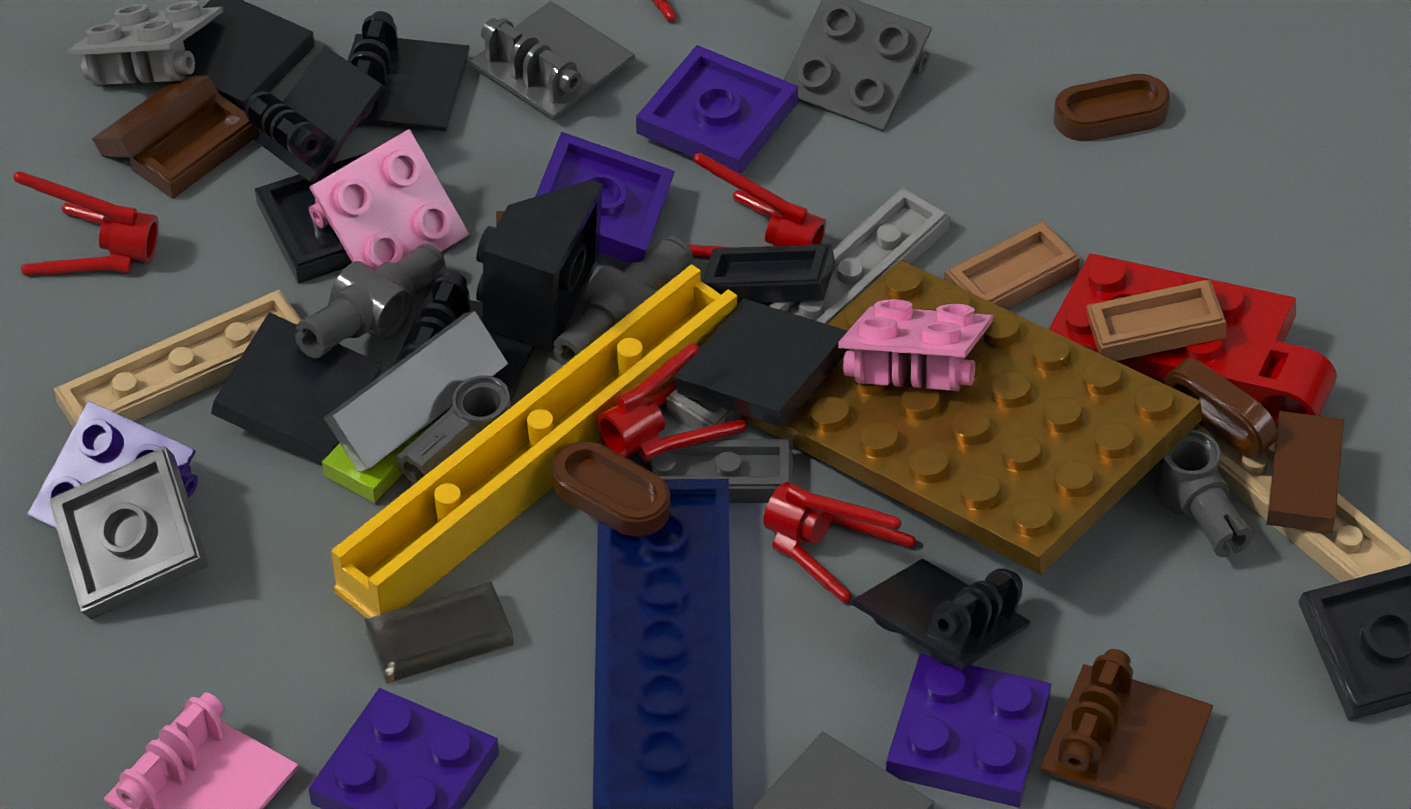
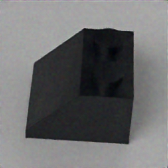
M589 180L507 206L496 228L488 226L485 229L476 254L477 262L483 263V273L478 283L476 300L483 302L482 323L488 331L549 352L553 351L555 347L553 345L554 341L562 334L599 263L602 183Z

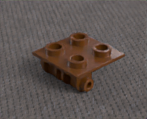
M1109 649L1104 655L1098 656L1092 666L1083 664L1040 766V772L1153 809H1174L1209 720L1213 705L1134 680L1133 669L1130 666V657L1121 650Z

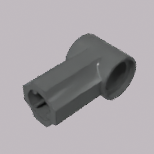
M479 375L468 378L460 383L453 394V407L396 456L398 468L409 480L411 486L512 407L508 387L501 380L493 376Z

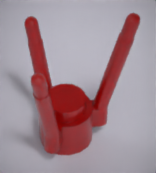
M696 153L693 160L697 165L739 189L733 193V199L736 202L770 218L765 232L766 243L773 246L816 245L822 243L826 229L825 218L808 213V209L782 199L703 153ZM688 244L693 257H704L710 259L715 248H734Z
M21 171L15 172L13 175L16 183L69 202L62 205L64 214L100 224L99 247L110 252V255L106 257L24 264L21 267L23 275H51L102 270L130 273L133 261L149 263L156 249L159 222L156 215L139 213L136 208L115 205Z
M696 343L688 344L636 388L617 398L618 404L598 414L596 419L599 435L607 448L625 458L638 452L645 462L663 452L744 432L747 429V423L744 420H737L663 438L658 436V433L665 428L664 417L659 407L666 403V398L677 389L675 380L654 394H650L698 354L699 346Z
M789 482L782 483L775 490L764 513V527L777 534L772 548L791 557L842 603H849L852 599V594L806 552L801 545L807 542L813 545L819 543L826 535L831 522L907 548H913L917 544L914 536L897 530L901 526V520L898 517L814 494Z

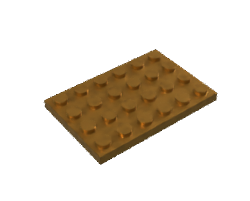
M903 260L898 261L827 324L848 331L870 306H874L878 301L890 299L908 301L912 303V309L936 311V308L941 305L964 304L975 309L974 314L993 315L991 325L964 358L965 360H974L975 376L972 386L961 385L959 391L926 388L925 372L923 386L921 388H913L911 384V353H907V373L902 387L894 386L893 381L889 385L856 383L855 377L844 375L843 357L783 428L742 415L744 421L779 439H792V446L1039 575H1042L1202 420L1201 401Z

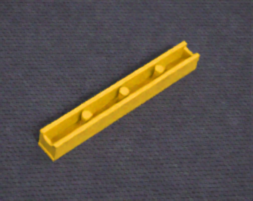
M692 264L333 548L331 555L336 583L334 593L380 629L554 487L552 464L558 452L564 447L577 442H595L600 444L601 437L596 420L598 414L617 405V398L636 388L688 344L696 343L700 348L736 308L737 295L729 289L723 294H719L701 281L700 269ZM676 372L672 377H670L666 382H664L650 395L654 394L670 382L674 381V376L678 372Z

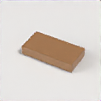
M1041 221L946 270L944 280L1008 310L1078 273L1080 257L1044 221Z
M1210 279L1086 305L1088 323L1098 353L1114 361L1227 338L1226 321Z

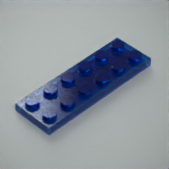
M663 479L670 490L671 513L667 523L660 530L650 535H625L598 520L593 809H733L729 479Z

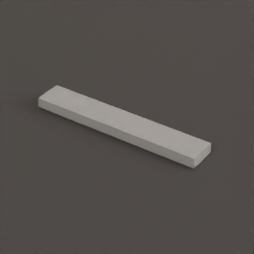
M902 187L833 249L835 264L824 300L773 302L770 307L827 324L898 261L903 260L912 264L950 229V214ZM677 389L666 398V412L693 430L742 419V414L678 394Z

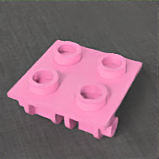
M410 129L309 187L316 202L309 207L313 221L320 228L326 225H330L333 228L352 263L356 261L364 262L375 269L385 262L396 263L421 244L428 243L442 252L470 235Z
M890 299L878 301L863 313L839 341V348L854 349V351L847 350L843 363L844 375L855 377L856 383L889 385L893 381L894 386L902 387L907 373V353H911V384L913 388H921L923 386L925 372L926 388L959 391L961 385L972 386L975 376L974 360H965L964 358L991 325L993 315L974 314L975 309L964 304L941 305L936 308V311L912 309V303L905 300Z
M205 692L200 698L190 697L182 713L170 726L166 725L159 731V738L157 740H151L148 743L146 752L131 769H125L120 774V781L104 797V803L115 809H264L298 770L299 766L294 761L221 721L220 715L225 710L223 704L217 697Z

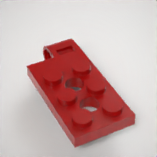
M1089 253L1049 330L1098 353L1088 323L1086 305L1208 280V278ZM1212 279L1210 281L1226 321L1227 338L1116 361L1152 379L1165 381L1166 375L1184 359H1195L1257 400L1269 412L1276 426L1279 411L1320 416L1337 380V373L1333 364L1324 355L1310 348L1284 343L1296 317L1295 297Z

